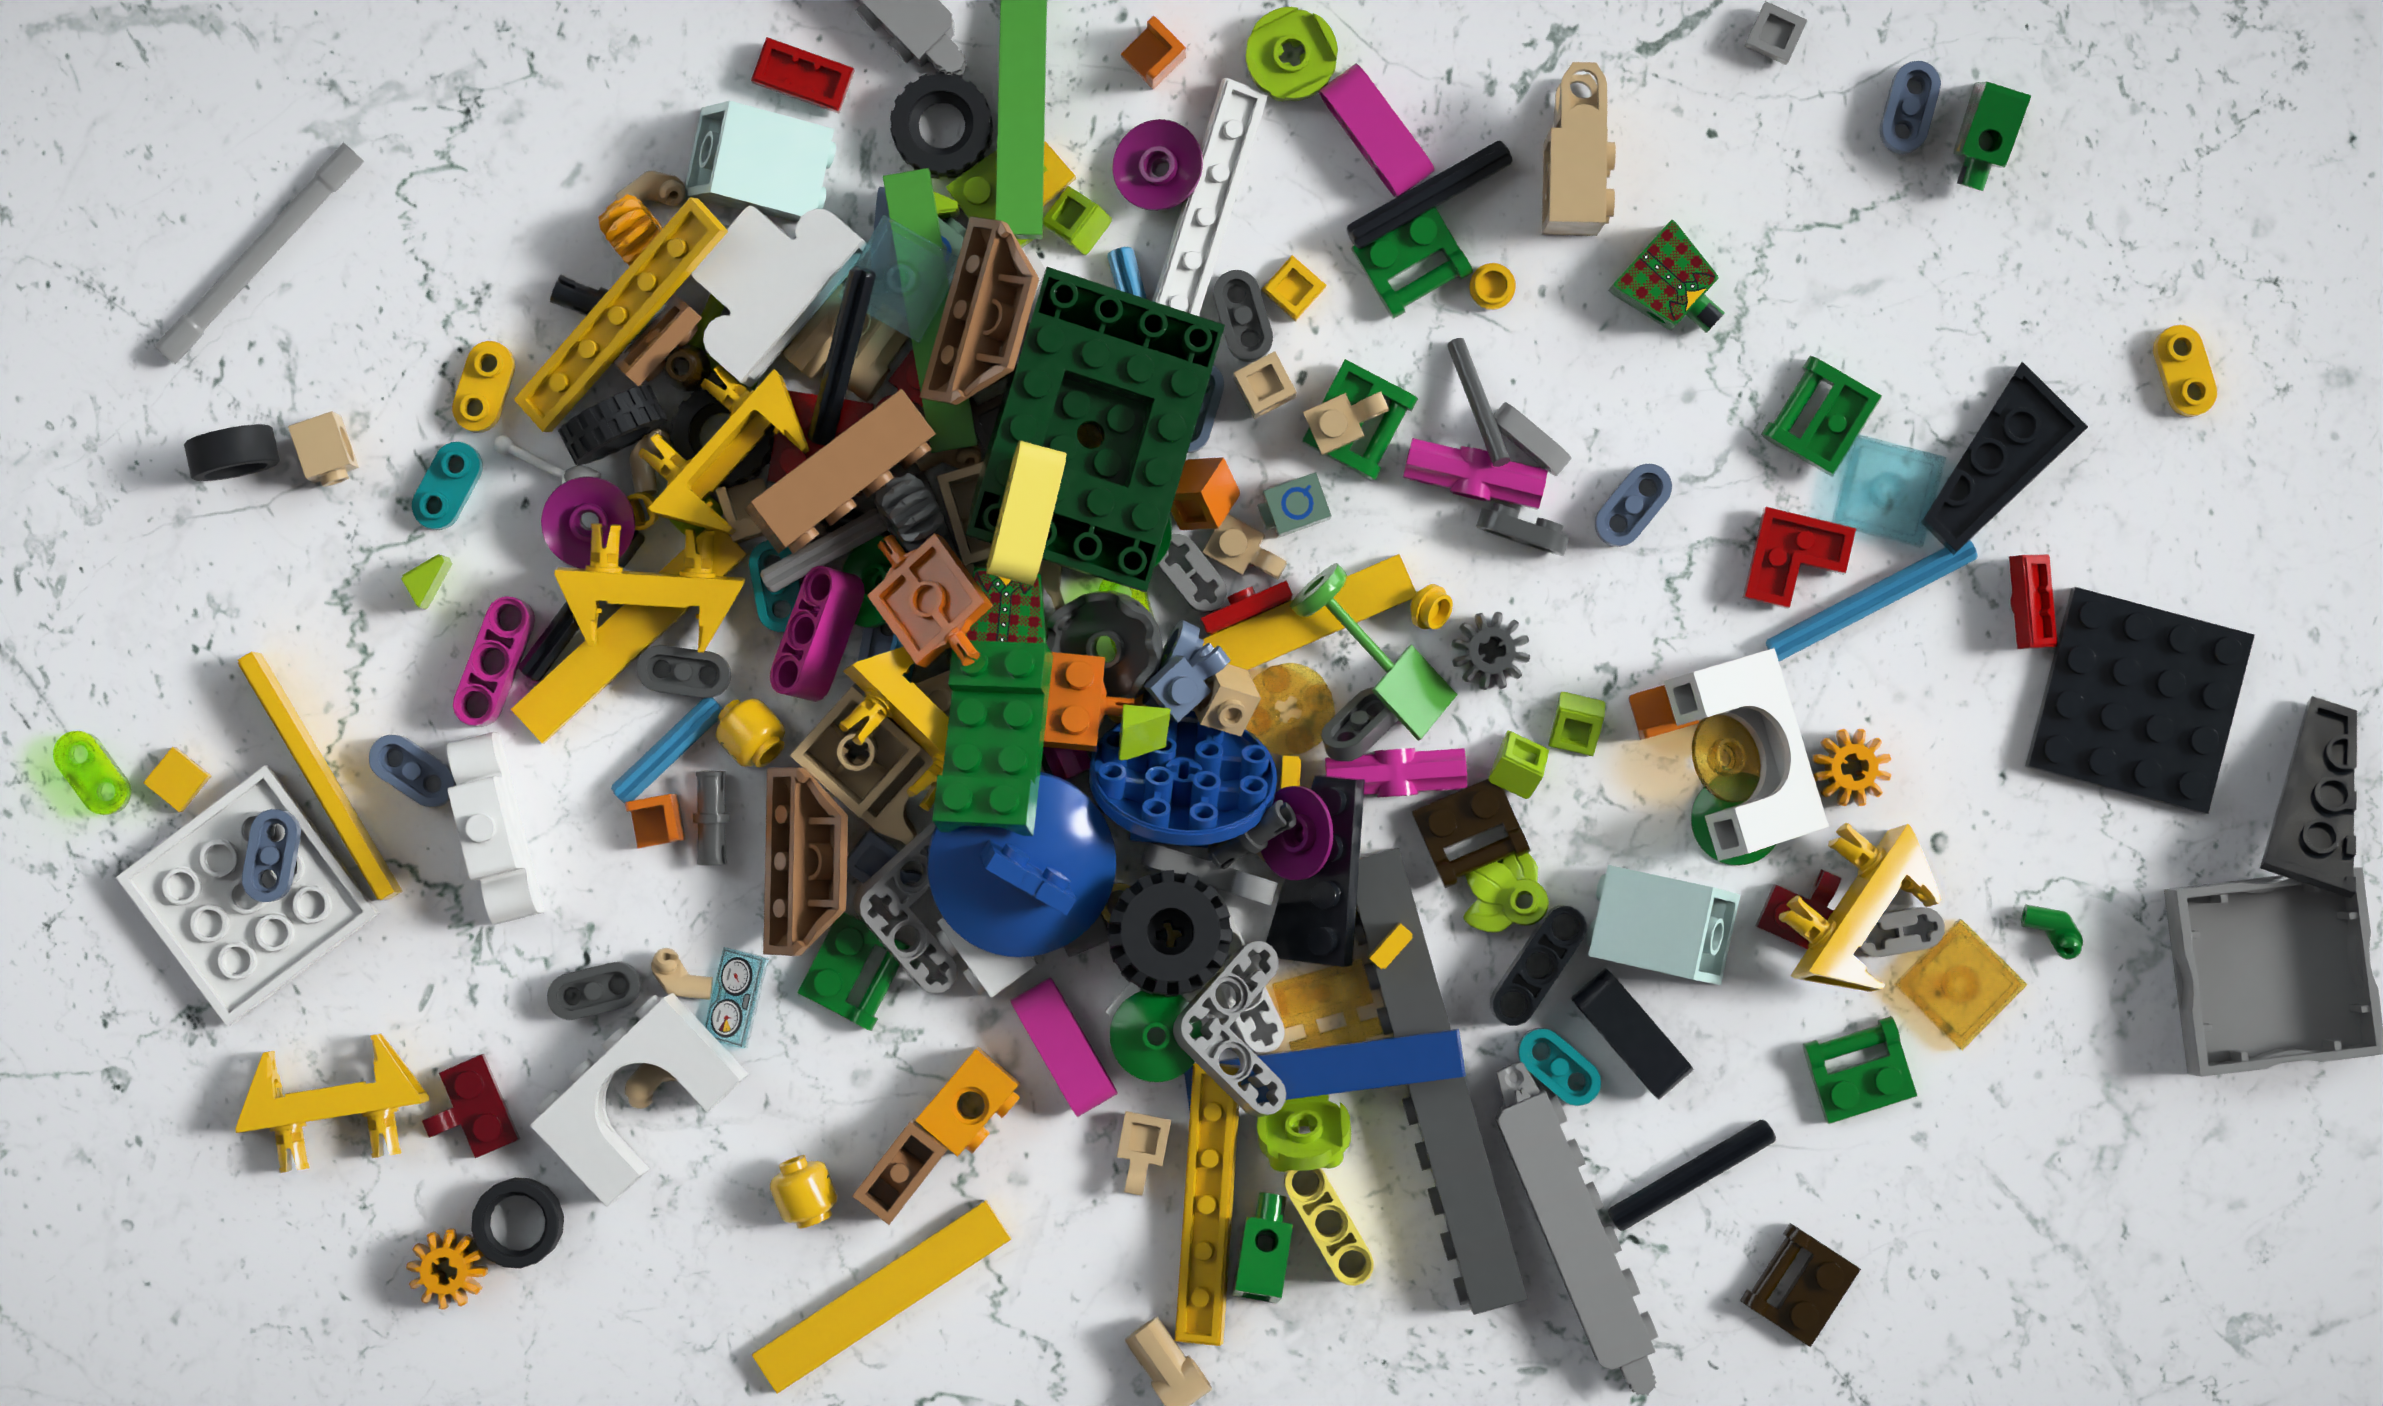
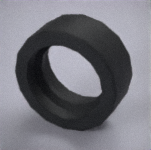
M264 424L243 425L211 431L195 436L184 444L190 476L196 481L222 480L249 475L276 466L280 461L273 428Z
M515 1177L493 1185L479 1198L472 1212L471 1231L477 1248L488 1260L502 1267L521 1269L538 1263L556 1248L563 1234L564 1214L559 1199L548 1186L534 1179ZM513 1195L526 1196L534 1200L542 1209L545 1217V1228L540 1240L532 1247L524 1250H510L502 1246L493 1236L490 1227L491 1215L496 1205L504 1198Z

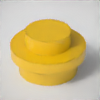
M1488 263L1480 266L1473 273L1469 283L1470 295L1474 302L1488 310H1497L1506 306L1513 298L1516 289L1515 279L1511 271L1497 263Z
M1430 584L1419 590L1414 595L1410 605L1413 624L1424 630L1441 628L1447 622L1452 612L1453 602L1451 597L1446 594L1443 587L1437 584Z

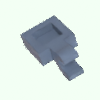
M1207 643L1189 662L1185 657L1176 655L1144 687L1161 708H1171L1170 720L1178 723L1211 692L1204 680L1220 672L1231 660L1220 646L1214 648L1210 643Z

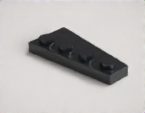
M2021 362L1921 523L1955 555L2085 432L2088 426L2027 365Z
M2311 696L2307 702L2260 869L2348 898H2352L2356 893V877H2354V857L2356 855L2354 812L2356 810L2357 791H2354V770L2357 767V710Z
M1327 775L1314 776L1311 790L1319 795L1329 810L1333 824V844L1326 863L1315 875L1304 880L1284 879L1266 943L1276 951L1278 959L1339 967L1352 966L1365 779Z

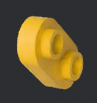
M2174 325L2162 331L2155 339L2153 354L2169 405L2176 413L2186 417H2194L2207 412L2216 401L2217 386L2200 335L2193 328L2186 325ZM2176 340H2182L2186 343L2187 353L2185 356L2175 353L2173 344ZM2190 384H2196L2201 389V397L2198 400H2193L2188 396L2187 388Z
M484 341L471 349L453 400L452 412L456 422L461 427L474 433L486 432L498 423L515 373V359L512 353L498 342ZM487 356H495L497 359V366L491 372H485L482 369V361ZM473 400H480L483 404V410L477 416H470L468 413V405Z

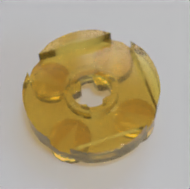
M1285 663L1271 666L1254 677L1253 682L1261 700L1246 726L1254 741L1258 739L1270 753L1281 756L1303 754L1323 741L1321 736L1322 730L1334 717L1335 708L1331 691L1324 679L1316 671L1301 664ZM1289 696L1297 699L1296 708L1302 711L1299 719L1291 717L1287 723L1279 720L1281 712L1275 709V704L1278 700L1286 702Z

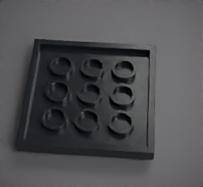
M2078 587L2071 588L2025 766L2194 812L2209 814L2255 634Z

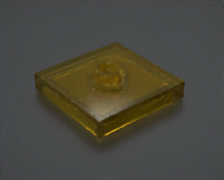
M1958 919L1944 933L1942 940L1936 946L1929 948L1894 983L1962 1051L2028 985L1962 919Z

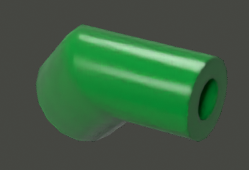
M2025 904L2021 918L2022 927L2045 931L2061 958L2071 960L2079 956L2082 951L2083 938L2067 912Z

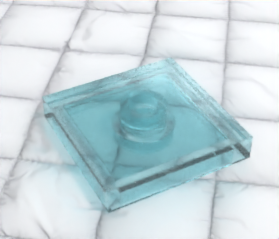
M883 215L855 266L868 268L876 274L867 314L921 343L949 293L958 257ZM846 282L837 296L841 299L843 298Z
M1859 434L1850 449L1832 523L1853 527L1859 532L1919 548L1923 547L1928 529L1921 521L1936 499L1946 457Z

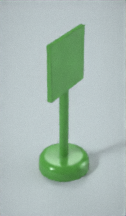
M1335 563L1311 580L1297 594L1290 607L1300 617L1311 616L1323 606L1327 607L1384 669L1386 674L1372 691L1419 741L1458 694L1413 645L1408 646L1395 663L1384 654L1333 598L1344 586L1347 579L1346 572L1338 563Z

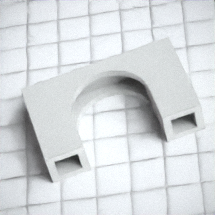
M1775 648L1664 681L1677 726L1713 715L1730 716L1739 721L1749 731L1758 748L1761 770L1758 785L1752 796L1742 804L1705 816L1718 861L1748 854L1829 827Z
M674 993L669 994L662 1000L656 995L651 997L635 1013L640 1021L628 1032L623 1027H620L601 1045L607 1052L596 1063H593L589 1058L585 1060L569 1075L568 1078L573 1084L562 1095L557 1090H554L535 1108L540 1116L530 1126L606 1207L616 1201L650 1169L616 1133L606 1113L605 1099L607 1088L611 1079L621 1067L634 1063H648L661 1067L669 1072L706 1112L715 1107L749 1075Z

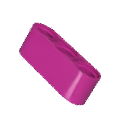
M1357 63L1318 91L1329 111L1394 197L1397 198L1435 171L1423 149L1366 72Z
M825 566L813 567L807 573L771 667L770 683L777 693L814 702L822 700L828 694L865 594L864 584L857 575Z
M505 596L492 602L488 608L453 701L455 715L465 724L484 727L494 723L500 716L535 624L534 611L526 602L514 597ZM516 606L521 611V623L515 630L506 631L501 626V614L507 607ZM499 649L505 657V665L499 673L491 675L484 668V658L491 650ZM481 692L488 700V710L482 717L475 719L469 714L467 703L473 694Z
M1051 977L1010 1000L1031 1040L1077 1117L1118 1094L1098 1056Z

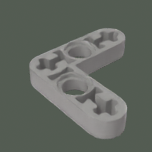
M932 822L855 893L853 904L858 917L912 980L927 992L937 994L945 992L954 984L957 977V966L952 957L909 908L930 888L927 875V858L920 854V851L923 848L928 851L931 836L936 826ZM909 861H919L923 869L919 881L912 885L903 884L900 878L901 868ZM874 894L880 898L886 895L882 900V905L894 916L888 922L874 910L869 911L872 907L869 899ZM903 926H913L917 933L915 943L908 949H897L894 943L895 933ZM923 953L932 962L940 965L938 969L942 975L939 979L935 980L932 977H927L929 970L917 959Z
M1147 842L1141 861L1142 865L1158 870H1174V873L1185 875L1187 872L1198 876V880L1206 885H1211L1212 887L1270 906L1278 885L1277 882L1230 867L1222 869L1221 866L1217 867L1211 861Z
M1262 941L1250 942L1238 948L1178 1015L1173 1026L1174 1038L1178 1045L1245 1112L1255 1117L1276 1113L1282 1108L1286 1100L1285 1086L1280 1078L1229 1028L1278 970L1279 960L1276 951L1268 943ZM1259 954L1262 959L1258 965L1263 971L1252 972L1244 980L1237 976L1250 966L1252 961L1248 956L1251 957ZM1221 983L1230 985L1236 993V1003L1231 1009L1223 1008L1216 1000V989ZM1209 1012L1215 1018L1209 1019L1200 1031L1204 1037L1201 1036L1193 1039L1190 1036L1193 1027L1189 1021L1193 1023L1201 1020ZM1225 1049L1232 1050L1239 1057L1240 1068L1235 1075L1226 1074L1220 1067L1219 1057ZM1252 1070L1254 1075L1247 1079L1257 1088L1262 1086L1268 1087L1269 1091L1266 1094V1098L1270 1103L1258 1104L1255 1100L1259 1095L1258 1091L1250 1083L1239 1087L1238 1082L1249 1076Z

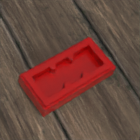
M766 37L751 81L753 84L839 114L855 70L853 67Z
M2049 554L2010 556L2009 564L2012 586L2010 604L2014 613L2017 649L2057 647Z
M1287 580L1258 593H1255L1253 586L1228 596L1229 606L1201 617V622L1207 635L1210 634L1211 636L1291 601L1293 594Z

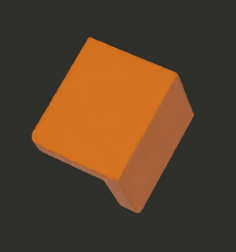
M1153 15L1147 21V28L1121 53V58L1152 89H1155L1186 58V47Z
M1224 457L1188 459L1185 461L1171 508V513L1180 530L1218 529L1239 498L1240 490Z
M1665 685L1631 694L1628 698L1640 740L1699 723L1696 720L1677 726Z
M667 794L625 802L626 811L631 812L637 848L685 840L677 794Z

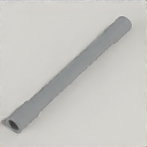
M343 142L316 171L314 178L198 303L186 315L181 316L154 345L156 349L168 360L176 364L202 337L210 323L330 194L336 192L363 164L364 160Z

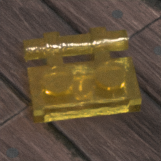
M1361 958L1354 959L1352 966H1330L1272 983L1284 1028L1303 1024L1306 1034L1304 1038L1289 1042L1291 1051L1361 1042L1383 1034L1378 1016L1360 1021L1356 1008L1374 1003ZM1343 1012L1345 1026L1320 1033L1317 1019Z

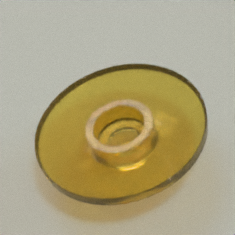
M1713 715L1704 718L1697 726L1692 740V760L1699 780L1713 796L1720 800L1734 803L1749 799L1756 790L1761 770L1760 756L1753 737L1739 721L1730 716Z

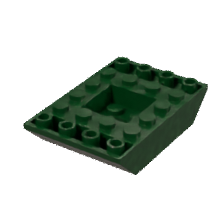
M1046 267L1032 303L1015 368L1010 372L974 491L966 536L992 544L1011 463L1019 440L1065 452L1066 462L1042 560L1146 593L1225 325ZM1092 424L1100 430L1102 441L1099 447L1090 449L1081 445L1077 438V431L1081 425Z

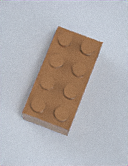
M900 389L752 500L745 508V511L778 554L787 547L794 554L819 535L815 528L817 524L825 519L830 526L857 506L852 499L862 491L869 498L894 478L889 471L899 463L906 470L932 450L927 441L936 433L905 392Z

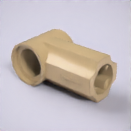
M840 284L782 352L789 362L811 379L812 377L815 378L826 365L845 285ZM868 310L861 337L866 334L870 327L871 317Z
M884 303L872 318L866 334L860 338L847 387L849 391L865 402L871 400L884 383L890 372V364L911 337L908 320Z
M1158 1316L1142 1325L1125 1339L1129 1349L1153 1380L1150 1383L1165 1406H1190L1213 1390L1198 1365L1189 1355H1184Z

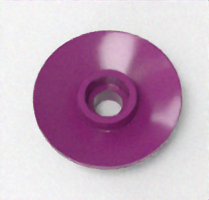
M1156 119L1141 123L1123 137L1115 151L1112 166L1114 181L1124 198L1141 209L1160 211L1175 207L1187 199L1199 183L1203 170V155L1200 145L1195 136L1177 122ZM1169 163L1168 172L1164 176H1156L1158 165Z
M591 476L577 477L557 487L547 499L541 517L542 533L546 544L553 554L566 564L585 569V565H590L592 529L582 523V515L584 513L592 512L598 517L599 523L602 524L605 547L611 525H621L619 558L628 549L635 532V515L627 496L613 483Z
M1302 786L1284 787L1275 792L1273 804L1278 800H1282L1283 803L1287 802L1295 813L1296 825L1269 840L1267 847L1261 853L1267 865L1280 877L1288 880H1304L1319 872L1330 855L1333 844L1332 819L1326 804L1314 791Z

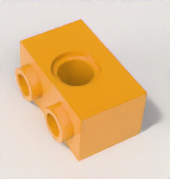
M977 1047L915 1121L957 1157L964 1149L973 1154L990 1134L984 1128L989 1119L995 1113L1003 1118L1019 1100L1020 1096L1014 1090L1020 1082L982 1049ZM976 1092L983 1098L985 1107L981 1115L968 1117L961 1112L959 1098L963 1093Z

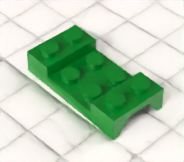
M970 641L980 653L977 660L972 658L975 662L971 665L964 666L952 649L948 682L952 690L943 773L937 776L932 821L940 832H951L961 826L1001 827L1023 836H1033L1053 655L1046 643Z

